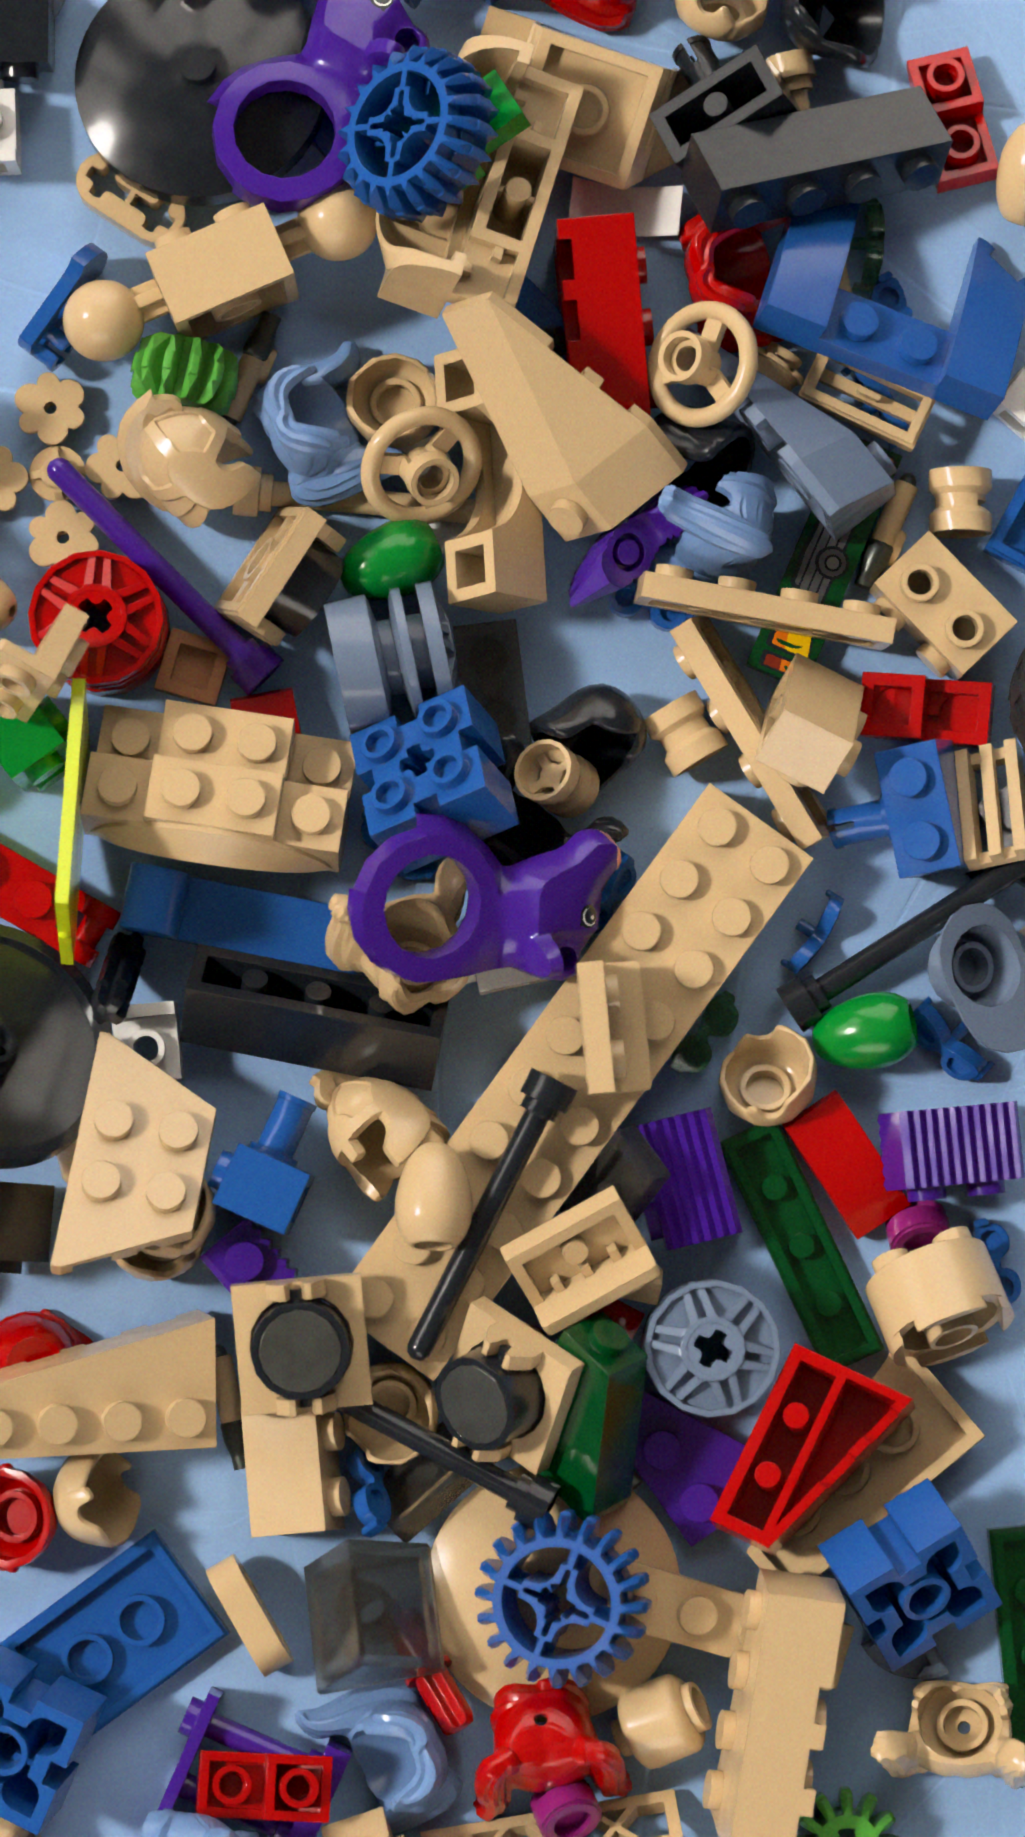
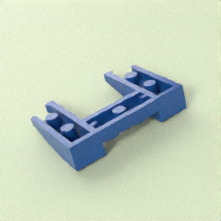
M849 203L821 209L805 216L794 215L787 217L752 327L987 421L1005 399L1025 315V278L1017 282L991 257L995 248L989 242L979 237L971 251L949 329L945 331L839 288L860 203Z

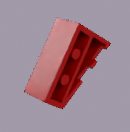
M634 212L557 219L553 256L559 310L564 324L567 352L566 362L580 373L588 366L604 379L600 389L622 407L628 410L633 404H636L651 416L650 409L658 407L649 389L645 347L653 345L654 329L651 308H642L640 285L647 284V264L644 246H637Z
M794 1343L710 1517V1521L715 1528L774 1556L915 1410L913 1398Z

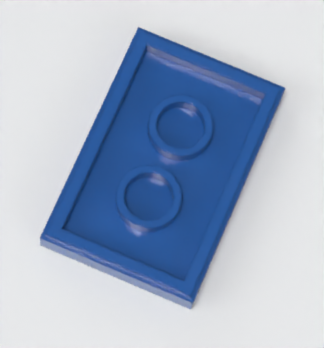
M153 1529L3 1640L0 1645L39 1663L33 1678L49 1686H52L63 1675L108 1697L92 1734L93 1736L229 1635L230 1630L158 1531Z

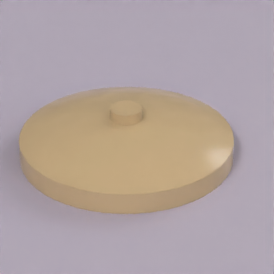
M523 1466L506 1470L518 1478L523 1473L532 1478L536 1476ZM477 1486L450 1512L433 1542L425 1573L424 1604L428 1628L433 1642L437 1645L442 1655H448L452 1660L451 1666L448 1667L450 1672L476 1698L494 1708L493 1700L495 1693L504 1685L513 1683L536 1684L541 1679L549 1678V1671L546 1668L540 1679L536 1682H530L526 1679V1669L529 1664L527 1660L523 1659L512 1669L505 1667V1657L512 1651L510 1646L505 1642L501 1646L491 1649L487 1643L490 1636L499 1631L496 1623L483 1625L477 1622V1615L492 1607V1602L477 1598L474 1595L475 1588L481 1584L495 1583V1581L480 1571L481 1563L488 1558L501 1560L496 1555L492 1544L501 1536L514 1541L511 1526L517 1522L514 1520L515 1513L505 1508L506 1500ZM634 1491L631 1492V1497L625 1505L600 1518L601 1526L597 1534L600 1538H603L614 1528H618L623 1533L621 1540L614 1546V1549L620 1555L629 1549L636 1548L640 1554L636 1562L680 1574L672 1543L663 1525L653 1510ZM559 1496L550 1511L556 1526L560 1513L565 1509H570ZM577 1516L578 1530H580L583 1521ZM559 1547L536 1550L525 1561L522 1570L532 1574L538 1570L556 1574L560 1564L567 1560L571 1550ZM592 1563L589 1581L591 1587L597 1593L602 1574ZM569 1579L566 1580L564 1585L552 1592L560 1597V1604L558 1606L560 1613L558 1618L561 1617V1613L574 1605L566 1599L568 1592L566 1585ZM516 1590L520 1613L527 1626L534 1633L537 1625L536 1612L528 1602L518 1598L519 1591ZM571 1623L567 1631L559 1637L556 1647L579 1649L597 1643L606 1628L595 1623L588 1628L580 1624ZM647 1634L640 1639L626 1637L635 1651L627 1661L613 1657L616 1670L606 1678H603L592 1668V1681L587 1686L582 1687L589 1699L588 1709L590 1717L615 1707L624 1691L647 1682L664 1659L672 1642ZM569 1671V1677H568V1678L571 1679V1680H573L572 1675H571V1673H570V1671ZM540 1716L535 1721L547 1722V1718Z

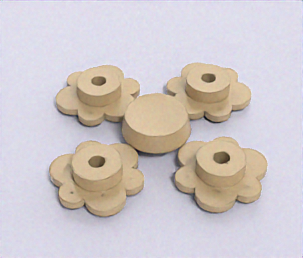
M51 372L41 374L37 379V385L32 383L25 384L15 394L16 407L23 413L19 418V426L26 434L37 433L40 440L51 447L43 449L34 457L28 474V471L22 464L13 462L11 451L4 446H0V511L7 512L16 506L17 497L15 494L23 491L29 481L39 496L46 500L54 501L47 507L45 517H35L29 524L30 534L35 538L29 546V555L32 561L41 567L52 566L73 553L99 550V542L91 533L94 530L95 524L84 512L76 513L73 505L67 502L70 498L48 477L47 467L53 459L64 458L68 460L84 477L87 475L92 482L101 484V492L107 499L116 500L123 494L130 499L143 498L129 482L125 473L118 470L121 463L118 456L117 438L115 436L107 434L100 437L97 442L98 452L92 454L87 459L85 465L81 457L74 450L59 446V444L66 440L69 429L76 430L84 424L85 416L79 407L84 402L85 393L77 381L71 379L59 381L58 377ZM56 406L57 409L54 413H47L48 407ZM62 535L69 536V540L66 543H59V538Z

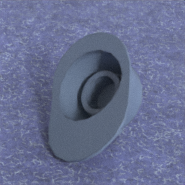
M984 903L962 906L949 917L941 933L935 936V943L929 952L927 964L929 982L937 996L949 1006L956 1007L963 1023L972 1036L984 1046L1003 1053L1024 1050L1025 952L1019 935L1011 920L997 907Z

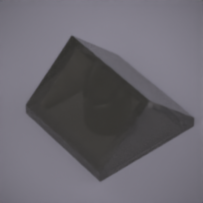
M346 1539L304 1567L317 1693L324 1695L445 1672L431 1549L427 1543Z

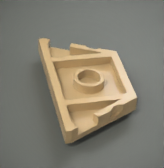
M100 1031L50 1264L52 1274H67L73 1272V1266L106 1257H111V1260L114 1261L136 1255L147 1246L165 1247L190 1240L193 1237L216 1122V1108L112 1034Z

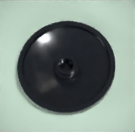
M108 0L93 18L83 37L75 68V96L78 111L94 150L115 175L131 187L153 198L186 206L220 205L241 200L232 193L233 187L217 166L212 140V126L218 107L207 103V101L222 81L242 66L276 56L301 53L307 43L312 21L311 16L299 0ZM291 91L267 93L252 101L239 116L234 133L236 145L246 162L261 173L282 178L294 168L312 145L320 130L325 110L307 95Z
M1 924L0 1169H14L46 1161L64 1151L77 1140L99 1033L101 1031L112 1034L109 1021L100 1025L92 1018L94 1009L91 1007L90 1001L94 990L74 965L61 964L60 952L44 941L24 931Z

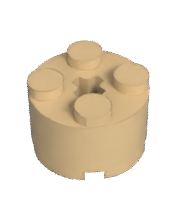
M966 1226L949 1228L935 1236L932 1244L908 1252L906 1248H896L879 1255L872 1261L875 1274L868 1281L865 1292L892 1359L898 1366L906 1367L905 1357L917 1356L921 1367L933 1366L959 1358L987 1344L989 1340L985 1331L999 1321L1002 1331H1004L1014 1320V1311L985 1243L980 1239L972 1238Z

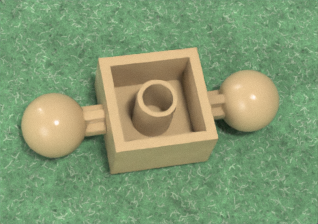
M346 181L309 206L298 211L296 218L275 227L264 202L251 208L248 202L233 204L213 216L214 224L191 233L189 227L178 228L154 241L156 248L145 253L154 277L153 279L130 289L119 282L105 279L87 282L76 289L69 297L63 312V328L66 338L78 353L88 359L100 362L114 361L126 356L136 347L142 337L145 323L170 314L177 333L180 332L189 337H201L202 340H205L261 316L262 311L270 312L300 299L295 273L290 261L311 252L326 260L346 261L365 252L377 234L376 210L363 204L358 197L354 196L355 189L351 188L350 184Z

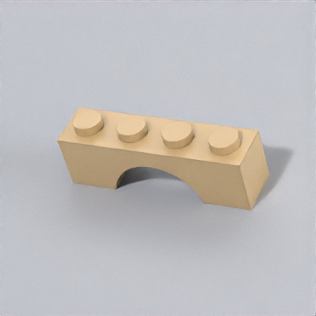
M458 348L435 355L437 407L449 409L468 421L476 432L482 449V468L476 484V497L472 517L461 534L445 541L448 604L503 614L547 602L542 513L529 498Z

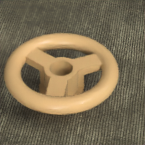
M700 301L687 305L667 320L653 342L647 369L648 384L652 398L666 417L686 427H707L725 420L740 407L752 388L758 367V346L751 325L738 310L718 301ZM706 320L701 336L685 330L697 322ZM727 327L733 333L739 349V365L732 385L720 371L721 357L718 352ZM676 383L692 385L696 383L705 386L716 402L710 406L697 409L684 406L675 399L669 389V385Z
M420 406L402 411L387 420L374 433L366 446L360 471L364 494L370 505L380 515L392 522L415 519L431 524L442 520L460 508L476 487L482 468L480 441L469 422L449 409L437 406ZM425 425L440 427L424 447L414 448L407 454L386 452L387 448L398 436L412 428ZM457 441H459L463 451V466L460 476L455 465L446 456ZM431 466V469L425 475L420 476L426 468ZM380 474L399 475L404 480L408 491L423 506L410 507L393 501L385 493L381 485Z

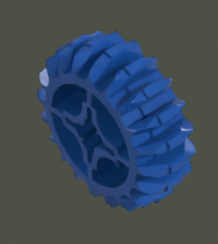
M412 45L407 53L392 51L388 66L373 64L372 80L369 84H356L360 96L355 106L344 107L351 117L349 125L337 132L347 142V145L339 152L337 158L347 166L342 179L348 182L351 188L355 189L354 196L358 197L363 204L393 220L398 218L402 221L405 219L422 223L427 215L443 217L447 203L463 204V188L466 185H479L475 173L480 163L492 161L486 154L485 149L488 142L499 136L492 126L489 125L499 110L489 100L493 89L481 78V72L476 70L472 63L460 58L458 55L444 48L437 49L433 46L428 48Z
M574 1509L562 1511L558 1518L557 1526L549 1511L546 1510L542 1519L540 1517L535 1518L534 1531L522 1523L516 1522L511 1526L514 1541L504 1536L494 1541L492 1547L501 1560L488 1558L481 1563L480 1571L495 1581V1583H485L475 1588L474 1595L477 1598L492 1602V1607L477 1615V1622L483 1625L496 1623L499 1631L487 1640L488 1647L494 1649L505 1642L510 1646L512 1651L504 1660L505 1667L509 1669L515 1667L523 1659L529 1662L526 1669L527 1681L536 1682L543 1675L545 1669L548 1668L549 1681L553 1688H561L566 1684L569 1671L579 1687L587 1686L592 1681V1668L603 1678L611 1675L616 1670L613 1657L627 1661L635 1652L626 1637L640 1639L647 1631V1627L643 1622L631 1615L643 1614L652 1608V1601L650 1599L636 1596L633 1591L649 1583L648 1573L638 1572L630 1575L627 1568L628 1565L639 1558V1551L636 1548H632L620 1555L614 1549V1546L623 1536V1533L618 1528H614L603 1538L597 1536L601 1526L599 1516L593 1514L587 1517L580 1530H578L577 1516ZM549 1547L571 1550L567 1560L560 1564L556 1574L546 1573L541 1570L532 1574L522 1570L525 1561L536 1550ZM592 1563L599 1569L607 1583L611 1607L607 1606L608 1599L597 1594L590 1585L589 1572ZM569 1579L566 1585L568 1588L566 1599L574 1605L561 1613V1617L558 1618L560 1613L558 1608L560 1597L552 1592L564 1585L566 1580ZM516 1590L519 1591L518 1598L528 1602L536 1612L537 1625L534 1633L527 1626L520 1613ZM571 1623L580 1624L587 1628L595 1623L606 1628L597 1643L579 1649L556 1647L559 1637L567 1631Z

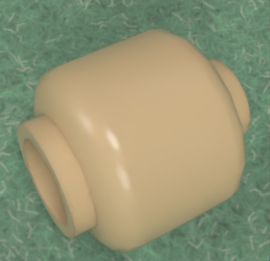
M674 1674L661 1675L624 1691L617 1704L618 1719L611 1722L612 1734L620 1752L625 1757L634 1755L642 1765L649 1769L661 1768L699 1752L706 1739L705 1731L710 1730L712 1727L710 1710L699 1687L693 1681L685 1683Z

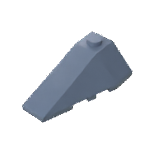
M690 327L685 329L686 331H690L701 336V334L691 329ZM720 347L718 351L721 357L720 371L732 385L737 374L739 359ZM757 371L748 396L733 414L741 423H744L751 429L757 444L836 542L896 495L894 481L890 476L897 472V469L884 450L875 441L865 446L853 431Z

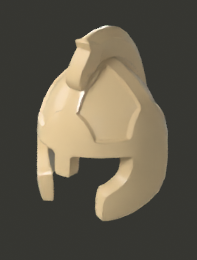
M150 389L131 405L119 424L117 433L118 456L127 479L145 500L161 511L169 512L177 517L187 527L196 528L201 526L207 518L209 510L225 509L237 503L252 491L261 478V474L242 461L222 464L241 457L252 456L253 449L241 438V432L238 428L219 414L204 407L182 406L180 398L176 395H153Z
M321 1070L313 1075L309 1082L314 1087V1101L316 1105L327 1112L328 1139L333 1155L348 1170L360 1190L375 1202H380L387 1195L393 1180H400L408 1159L418 1147L430 1142L446 1144L449 1140L450 1134L448 1129L437 1117L436 1113L424 1105L415 1093L394 1082L372 1077H357Z

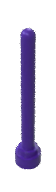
M55 458L48 464V477L131 561L146 571L152 582L229 658L226 665L234 672L230 678L248 696L254 693L275 673L284 662V659L268 643L265 642L260 645L254 638L247 641L68 460Z

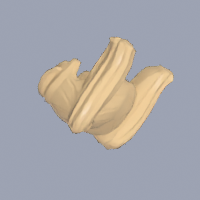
M447 857L439 865L432 894H413L385 904L384 914L388 931L403 950L424 952L441 946L457 932L456 923L462 912L467 887L464 875L453 860ZM335 893L331 897L328 907L331 910L332 918L325 934L326 955L342 971L364 972L379 989L380 998L387 1001L396 1011L406 1015L414 1013L429 1002L433 1004L446 1002L457 995L467 983L469 976L444 981L416 983L380 969L371 963L354 940L347 910L348 895Z
M923 1680L913 1689L915 1698L911 1703L912 1714L908 1731H877L871 1747V1757L882 1764L883 1768L892 1777L906 1778L917 1773L925 1774L928 1771L941 1776H959L962 1778H975L992 1774L997 1778L1001 1777L1005 1785H1009L1012 1789L1017 1790L1020 1787H1025V1744L1012 1738L1010 1715L1013 1703L1009 1698V1686L1005 1683L985 1682L968 1684L966 1682L946 1680ZM964 1722L970 1725V1731L966 1734H962L958 1730L959 1725Z

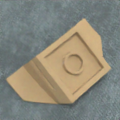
M491 5L489 6L480 35L504 36L534 44L535 48L529 67L584 87L559 169L624 191L643 179L674 164L649 114L690 88L680 69L675 67L669 69L544 27L542 22Z

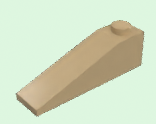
M494 291L446 306L441 315L529 498L565 542L613 529L684 472L688 463L651 416L636 404H633L628 410L622 407L600 389L604 379L588 366L581 373L553 352L554 340Z

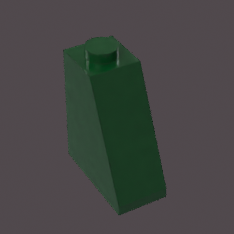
M604 1312L564 1330L556 1342V1345L585 1364L550 1467L539 1473L562 1486L558 1496L570 1509L575 1510L576 1515L583 1522L593 1514L601 1518L625 1505L631 1497L648 1355L629 1338L627 1332L620 1325L613 1322Z

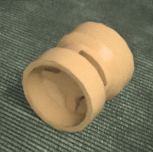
M948 466L929 470L928 491L935 497V509L929 515V531L935 537L965 539L985 537L992 534V513L981 506V504L986 502V495L992 489V470L978 466Z
M696 690L679 697L645 719L647 734L650 739L659 741L666 751L664 762L673 777L693 769L729 745L721 731L708 724L704 717L706 706Z
M552 739L538 740L528 745L516 762L514 779L517 789L526 798L542 805L546 810L559 817L573 818L585 813L592 806L599 793L600 779L596 768L582 756L573 753L568 747Z

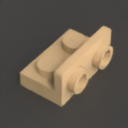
M603 960L576 963L575 971L587 1096L649 1090L652 1087L640 963L637 961L603 964Z

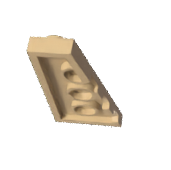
M889 1353L885 1362L872 1378L889 1388L913 1398L915 1410L774 1556L750 1545L746 1553L759 1568L813 1576L823 1575L830 1568L817 1547L819 1544L860 1519L863 1520L868 1528L888 1516L884 1504L926 1478L932 1483L985 1438L982 1431L926 1366H920L917 1356L905 1357L906 1367H901L894 1363Z

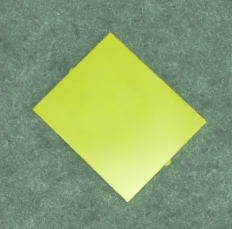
M72 678L55 892L61 964L74 965L84 838L80 810L90 759L86 679Z

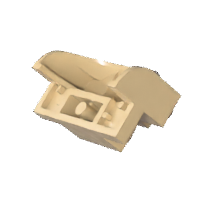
M497 35L475 36L463 44L458 56L472 63L475 69L481 72V78L495 69L531 126L488 154L492 161L480 163L486 175L478 180L479 185H470L463 190V204L447 203L443 217L427 215L425 220L420 223L405 219L402 221L398 218L393 220L376 211V232L386 268L377 295L378 298L436 319L446 302L454 304L490 291H494L515 308L584 90L583 86L529 67L535 48L534 44Z
M167 699L164 713L105 704L97 751H91L80 810L84 833L86 835L98 836L127 849L206 865L268 872L309 873L330 871L339 873L349 827V806L356 769L351 742L295 733L294 719Z

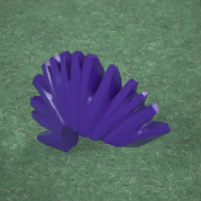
M683 485L679 487L685 492L705 501L709 497L704 490L699 492L695 486L688 487ZM662 491L650 498L613 529L603 531L594 541L595 543L582 558L583 561L574 572L569 584L571 586L568 590V595L571 598L569 604L572 608L601 598L631 584L633 579L639 578L643 571L650 568L651 561L655 559V553L659 552V547L664 545L668 538L672 540L674 536L678 538L683 533V529L669 522L660 512L658 501Z

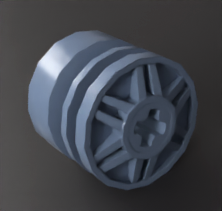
M430 581L415 584L419 613L405 615L399 587L389 589V619L376 621L365 595L334 600L324 604L350 734H354L392 717V696L405 694L411 712L415 719H417L419 713L418 704L423 703L421 690L436 688L438 696L458 686L460 674L448 616L436 598Z
M713 1278L686 1281L663 1294L658 1301V1305H655L648 1313L640 1340L641 1349L648 1355L646 1371L656 1389L681 1410L705 1417L735 1414L758 1401L774 1380L781 1356L778 1327L766 1305L744 1287ZM715 1329L724 1333L721 1338V1344L729 1349L727 1357L724 1360L713 1358L708 1366L700 1364L702 1352L694 1346L695 1340L699 1335L710 1338Z

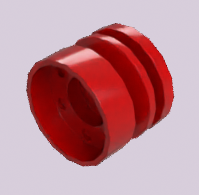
M104 550L73 553L52 565L35 586L28 610L31 639L36 648L66 603L84 613L92 607L101 613L109 608L112 609L106 616L111 626L104 633H101L95 627L84 632L83 630L89 624L88 620L85 623L79 637L89 642V645L71 677H68L65 683L72 687V678L86 679V693L104 697L126 694L149 681L161 665L171 629L168 609L148 573L126 556Z

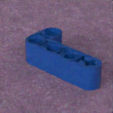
M131 862L118 924L125 931L132 933L136 931L141 935L195 946L203 944L367 977L364 972L342 971L338 969L326 955L325 934L332 918L331 910L328 907L329 904L191 877L185 872L156 865Z

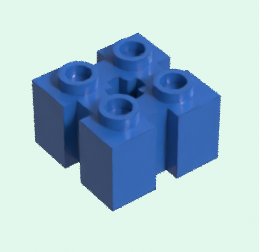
M464 684L418 704L419 713L417 719L403 725L394 715L349 735L357 775L371 790V792L362 795L369 836L379 847L389 837L417 828L416 814L445 815L464 823L481 840L519 824L511 784L497 769L498 766L506 763L497 723ZM429 855L412 861L402 872L406 874L445 856Z
M928 1478L884 1504L888 1516L867 1528L863 1520L860 1519L817 1546L835 1579L843 1589V1593L858 1620L892 1672L936 1646L937 1644L932 1635L952 1622L960 1631L1003 1604L989 1576L977 1560L978 1556L962 1525Z
M0 1645V1817L38 1836L62 1808L80 1765L73 1760L89 1743L108 1697L63 1675L52 1686H49L33 1678L39 1663Z

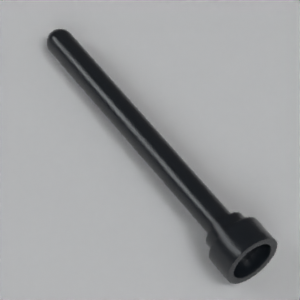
M1025 860L991 867L817 979L812 974L802 981L799 976H796L777 988L776 991L800 1029L805 1032L816 1025L823 1018L822 1013L832 1007L831 999L942 930L949 917L962 906L984 903L1024 878Z
M532 1067L520 1089L521 1092L525 1093L520 1104L525 1110L472 1214L470 1227L465 1238L455 1248L407 1344V1352L414 1360L423 1361L431 1356L548 1121L555 1123L560 1112L567 1114L578 1092L576 1089Z
M374 1399L371 1405L337 1408V1410L506 1500L505 1508L515 1513L514 1520L533 1531L535 1518L540 1517L542 1519L546 1510L550 1513L560 1493L561 1485L540 1474L532 1478L523 1473L518 1478L490 1462L474 1461L471 1459L472 1452L463 1447L455 1448L451 1445L452 1441Z

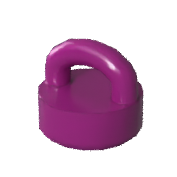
M936 1200L910 1202V1206L887 1220L885 1227L890 1250L906 1248L908 1252L932 1244L935 1236L951 1228L943 1205Z
M585 1779L567 1786L555 1787L544 1793H533L530 1800L531 1810L543 1837H586L596 1828L601 1819L602 1809Z

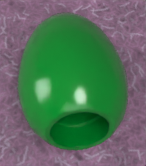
M415 519L390 521L367 533L348 550L343 558L345 565L340 580L349 594L353 596L365 595L367 600H388L389 589L399 587L401 597L416 593L415 584L427 581L432 583L444 567V558L437 538L427 522Z
M869 992L846 1000L824 1014L823 1018L816 1023L812 1030V1042L817 1055L828 1063L851 1069H876L891 1066L910 1056L919 1043L916 1020L910 1001L899 994L891 992Z

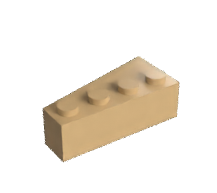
M198 1309L177 1315L174 1319L151 1326L143 1325L123 1331L121 1335L88 1345L80 1344L59 1350L60 1353L28 1363L24 1361L0 1368V1459L217 1448L215 1318Z
M760 1568L756 1589H747L744 1594L741 1608V1627L747 1629L743 1650H734L731 1655L728 1670L729 1689H734L730 1711L721 1710L719 1713L715 1732V1745L717 1749H721L717 1770L709 1769L707 1771L703 1787V1807L710 1809L718 1837H798L799 1816L813 1817L817 1791L812 1788L813 1763L809 1759L810 1751H823L827 1729L826 1703L824 1699L818 1698L819 1690L831 1691L833 1689L846 1602L837 1580L834 1578Z

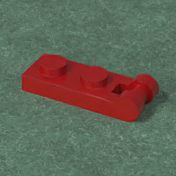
M0 843V917L60 952L55 911L57 876ZM79 890L78 911L85 916L76 930L74 960L91 969L99 955V952L94 949L107 928L113 931L120 919L121 913Z

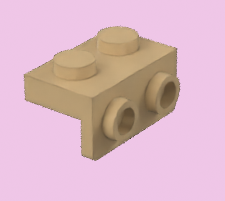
M66 603L34 654L7 639H0V717L6 719L17 718L27 723L46 694L54 699L57 698L89 645V642L79 637L89 615Z
M614 1185L499 1248L505 1263L532 1305L540 1325L548 1336H552L567 1327H572L584 1321L588 1315L623 1296L636 1293L646 1283L661 1274L646 1240Z

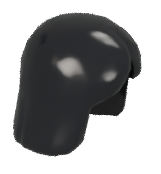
M782 0V27L786 36L796 48L807 49L812 55L846 61L861 68H868L876 59L883 35L885 0ZM823 5L834 17V21L824 36H822L819 29Z
M690 405L687 406V407H690V408H696V409L698 408V407H694V406H690ZM662 412L654 417L653 420L682 457L695 461L687 472L680 474L667 486L674 485L678 488L683 485L688 487L695 486L699 492L704 490L709 495L706 500L707 502L720 507L729 504V499L716 491V487L723 476L728 475L730 471L735 473L738 471L751 472L755 454V442L751 429L744 423L728 419L711 426L693 428L673 422Z
M604 683L587 685L575 691L558 705L529 723L530 734L534 742L552 739L565 745L573 753L588 760L597 770L600 779L599 793L616 775L629 768L644 750L647 741L645 720L635 702L622 690Z

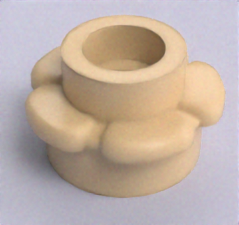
M771 342L766 350L758 347L757 371L790 392L795 385H803L805 380L798 372L802 361L795 354L775 342Z

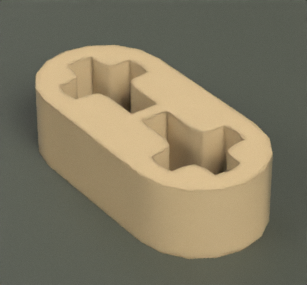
M98 153L89 156L80 165L76 174V187L82 202L92 212L141 244L155 249L154 241L160 236L172 230L187 227V215L183 205L169 203L146 195L125 183L117 175L115 176L117 185L121 190L129 194L125 201L108 191L104 192L100 198L95 197L96 189L90 178L95 173L105 177L110 172V169ZM140 201L156 211L161 208L163 203L169 205L168 215L173 225L169 229L159 225L153 232L147 231L148 222L146 216L135 208L136 204Z
M232 1554L206 1569L207 1577L217 1597L261 1673L267 1677L293 1662L294 1658L283 1635L237 1556Z

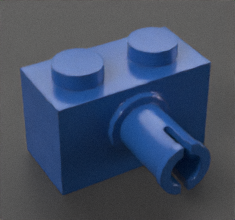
M932 739L874 752L881 788L880 799L827 810V826H839L854 822V826L851 828L829 832L832 844L836 849L889 837L893 845L899 879L918 878L967 867L963 855L955 754L952 740Z
M279 1090L277 1095L279 1097L258 1142L251 1141L249 1146L239 1143L234 1153L223 1150L207 1185L217 1190L212 1203L278 1233L287 1235L290 1234L315 1179V1175L297 1168L298 1161L292 1158L310 1117L315 1112L317 1106Z

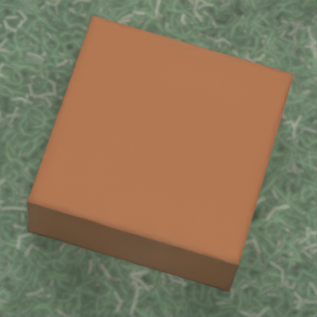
M172 627L154 689L155 691L202 705L217 707L228 670L226 663L229 658L209 638Z

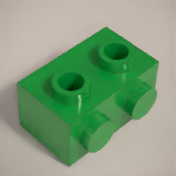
M48 695L42 699L27 723L17 718L6 719L0 717V764L10 778L24 791L33 785L39 791H43L65 776L69 722Z

